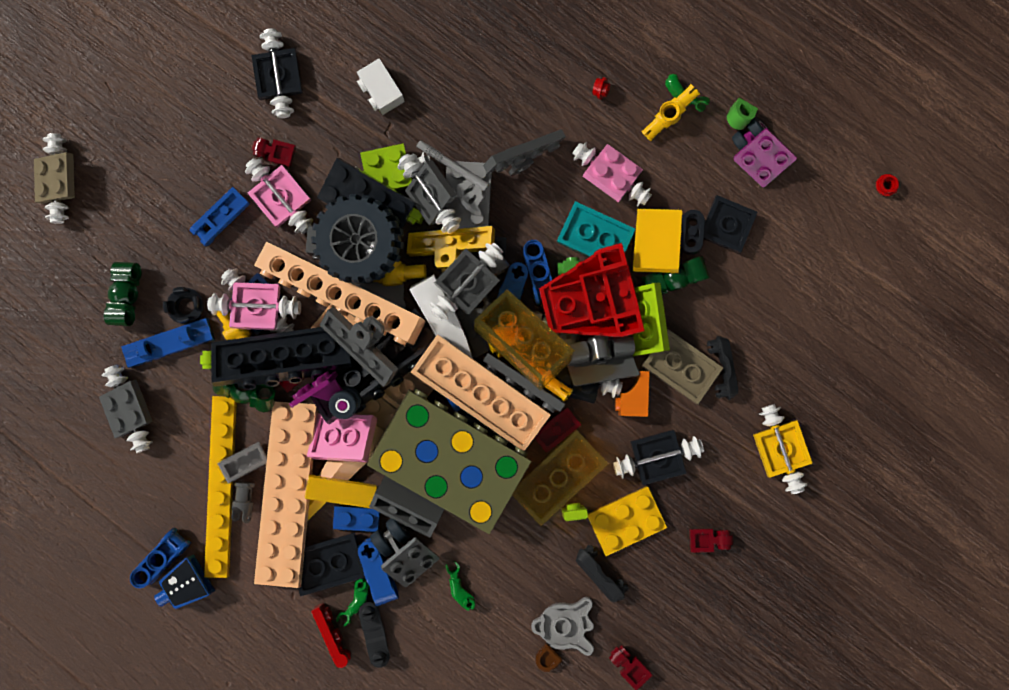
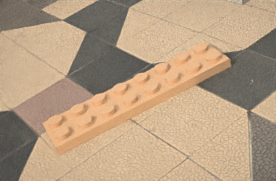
M274 402L272 407L254 584L292 588L301 587L310 499H305L304 495L308 477L312 475L314 460L307 457L309 445L313 441L318 414L315 404L299 403L291 408L289 402Z

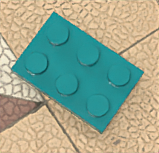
M575 201L556 243L587 257L592 256L594 252L601 248L622 243L625 252L636 229Z

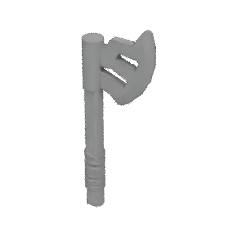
M420 140L416 147L466 178V181L457 184L458 198L468 211L480 216L479 204L484 198L482 191H486L489 183ZM474 184L473 190L465 194L464 191ZM476 195L477 198L470 204L469 200Z

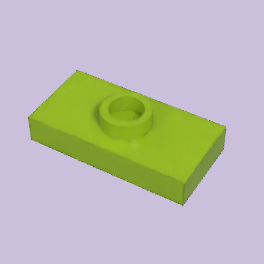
M580 503L567 504V507L561 508L562 516L566 521L588 518L587 509L584 505H580Z

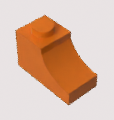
M639 371L640 374L637 376L632 388L626 393H620L619 398H615V411H618V416L648 417L649 371Z

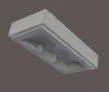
M257 442L217 464L229 484L267 463V456L260 442Z

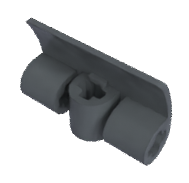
M632 335L608 338L607 336H594L587 341L564 345V355L574 386L634 377L640 374L633 358L635 343Z

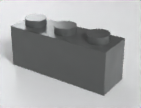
M387 476L382 480L369 506L429 538L444 511L440 506Z

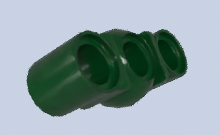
M701 256L682 263L683 265L679 264V273L655 272L642 277L641 280L643 285L660 283L663 295L669 293L668 291L686 287L688 284L692 285L710 278L704 258Z
M114 262L110 269V281L114 283L108 289V299L110 302H106L107 307L104 310V321L107 325L131 326L135 321L136 307L132 305L138 297L136 286H139V280L141 279V266L138 263Z
M237 383L215 387L212 384L213 391L217 395L226 396V398L231 396L235 402L240 404L250 403L251 408L255 407L260 412H269L274 406L275 389L265 384L256 385L255 389L241 391L240 389L243 388H239Z

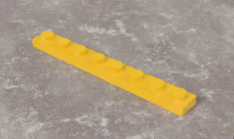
M212 396L204 577L228 578L230 570L233 481L229 484L227 483L217 463L235 454L237 402L231 397L226 398V396Z

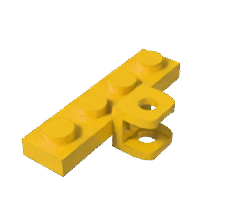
M493 226L461 228L452 233H443L441 230L408 233L407 254L410 257L435 255V266L441 269L443 273L464 249L470 252L486 251L485 244L489 243L491 245L494 243L495 229Z

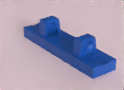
M204 318L121 346L127 367L133 368L213 341L215 337L209 319ZM146 344H149L152 354L148 352Z

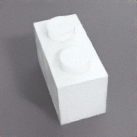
M380 59L357 71L359 76L357 83L363 93L367 91L371 96L368 101L375 111L379 109L381 114L384 115L405 102L403 95Z

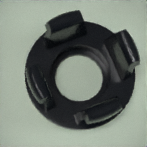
M173 288V292L167 301L163 302L164 312L168 313L172 320L180 324H190L198 320L204 309L201 295L191 288ZM189 298L193 301L194 310L190 314H183L179 310V304L183 299Z

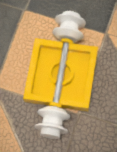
M775 404L762 408L763 412L759 413V415H763L766 419L762 425L770 426L771 429L753 434L767 477L771 478L786 472L787 475L784 476L782 482H787L789 487L785 491H791V494L805 491L804 487L808 484L801 481L804 473L796 472L795 469L812 464V460L798 420L779 425L784 419V416H779L777 412L781 407L776 408Z

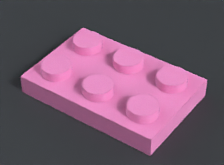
M318 413L313 441L309 445L307 457L319 460L368 462L377 418L373 415H353L348 419H337L329 425L321 414Z

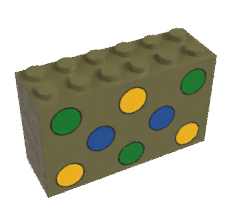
M415 388L414 392L409 389L370 455L367 466L490 534L531 463V460L527 458L528 453L514 445L510 448L507 446L508 442L495 433L491 437L487 434L488 430L474 422L473 426L467 423V417L457 411L451 414L447 411L448 407L435 399L434 403L427 400L428 395Z

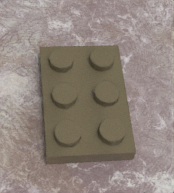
M667 329L670 350L649 354L642 367L698 405L723 367Z

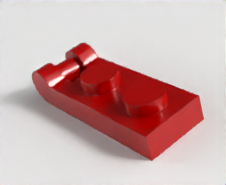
M324 603L311 610L334 664L338 668H344L351 659V652L343 648L341 643L343 640L338 628H334L331 621L333 620L332 612L328 607L325 608Z

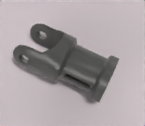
M235 482L236 496L235 501L232 502V520L238 521L241 518L242 511V521L247 524L252 518L253 502L251 499L255 483Z

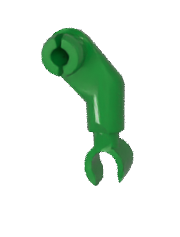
M670 74L665 81V86L671 95L677 98L684 91V88L679 82V77L676 74ZM705 96L696 97L689 105L694 104L696 110L701 112L705 110L710 99Z
M454 561L456 569L450 571L446 564V570L450 574L449 582L452 597L465 610H473L475 608V599L461 585V579L458 577L460 569L458 562Z
M358 579L355 582L354 599L348 606V609L337 616L336 622H339L342 615H346L347 622L344 626L349 625L352 615H356L360 607L367 602L369 584L366 579Z

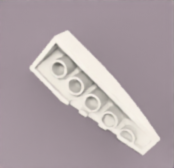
M435 275L411 285L409 290L434 334H439L473 358L465 332L456 312L449 311L447 313L448 320L444 318L440 320L431 312L433 308L430 304L437 305L439 302L438 295L447 297L434 284L437 280Z

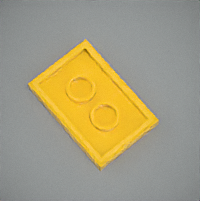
M637 209L633 271L679 273L682 210Z

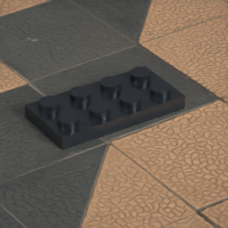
M336 158L317 196L318 199L327 204L329 202L336 203L338 197H349L350 194L369 196L382 202L393 211L394 216H397L400 221L399 227L401 229L404 228L417 203L341 158Z

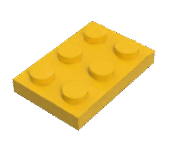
M648 486L588 513V519L605 556L667 528Z

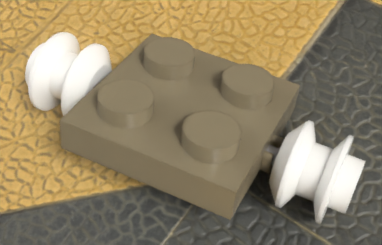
M50 133L47 134V137L43 138V141L48 143V146L44 147L43 151L50 154V156L34 159L35 203H49L45 206V209L50 210V214L45 216V218L49 219L50 223L62 224L64 220L69 219L68 216L64 215V211L69 209V207L61 203V200L75 198L73 154L68 153L67 149L62 147V143L67 142V140L62 138L61 134Z

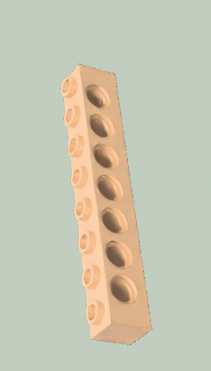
M268 242L265 243L254 265L261 269L260 274L272 279L275 276L280 279L278 283L287 288H291L292 285L297 287V292L309 298L310 295L317 297L316 302L326 307L331 304L346 317L348 314L356 316L354 319L356 322L363 323L366 318L373 316V313L380 309V316L376 319L384 326L383 335L386 336L387 332L394 335L393 340L404 346L407 342L412 345L415 344L426 323L423 318L352 283L340 281L338 278L330 276L328 271ZM285 263L284 269L279 271L280 266ZM304 272L303 278L298 281L299 274ZM322 281V287L316 290L317 284ZM341 290V297L335 300L336 293ZM361 300L360 307L354 309L355 302ZM400 319L399 327L393 329L392 324L394 320Z

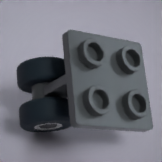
M391 518L386 522L388 530L385 533L377 530L370 536V539L383 556L388 557L394 551L396 552L381 565V568L401 585L407 587L427 569L431 568L439 560V557L417 537H414L402 547L400 543H405L410 538V533L402 523Z

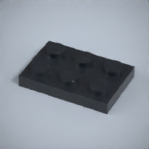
M355 532L305 547L301 587L298 588L300 597L365 578L358 556L359 545Z

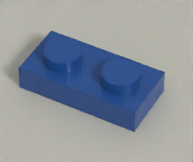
M334 506L333 529L370 532L379 530L380 512L364 507Z

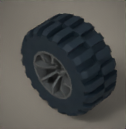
M350 194L349 197H338L336 203L329 202L326 205V212L320 211L317 216L320 219L319 224L314 223L312 230L316 231V237H311V244L316 245V249L313 250L314 256L320 258L319 265L322 269H327L330 276L338 278L340 281L356 284L373 283L374 280L384 278V274L387 272L391 273L395 268L393 266L394 263L399 262L401 258L399 255L400 249L404 248V243L401 242V237L404 236L403 229L399 227L400 221L397 216H394L393 211L376 199L358 194Z

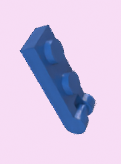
M232 187L191 226L189 231L194 236L197 235L201 239L200 242L207 247L250 203ZM206 225L211 228L208 232L204 230Z

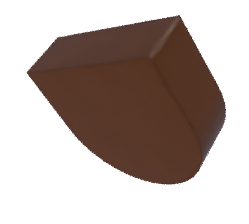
M546 642L536 653L535 661L541 671L550 672L563 661V658Z

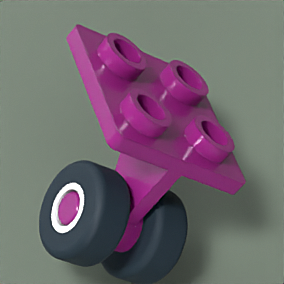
M754 117L747 125L749 130L745 134L739 130L732 137L734 144L740 150L733 158L760 186L765 187L796 161L797 157L770 131L761 119Z
M327 371L312 382V387L310 384H307L292 395L294 400L289 405L293 408L303 400L313 396L329 401V410L336 418L348 419L360 407L361 398L359 391L354 387H341L335 379L338 376L336 371L332 374H329Z

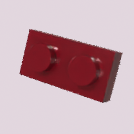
M566 407L545 424L534 438L547 453L581 426V424Z

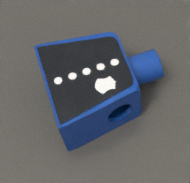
M193 554L182 560L159 581L163 590L154 595V599L160 607L170 602L173 608L177 609L207 597L215 592V589L209 579L204 577V570Z

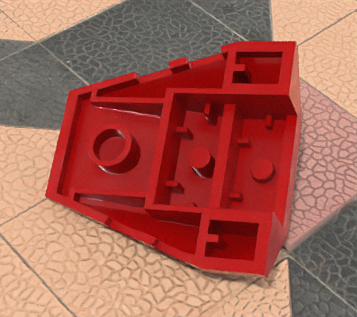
M622 243L597 250L586 260L580 261L566 273H562L539 288L550 333L625 337L645 331Z

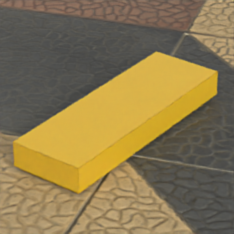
M309 475L304 497L310 500L370 508L369 506L377 486Z

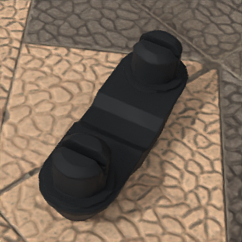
M717 336L715 340H708L707 346H711L710 349H707L708 353H718L719 361L723 365V384L715 386V390H719L715 394L719 399L726 397L730 400L738 394L729 339Z
M587 545L585 549H579L576 562L611 602L623 600L625 598L624 593L628 591V585H623L625 581L618 579L614 583L611 578L605 576L600 565L594 560L598 556V551H593L594 546Z
M366 602L359 609V618L369 660L374 667L382 668L390 660L387 638L378 607L372 602Z

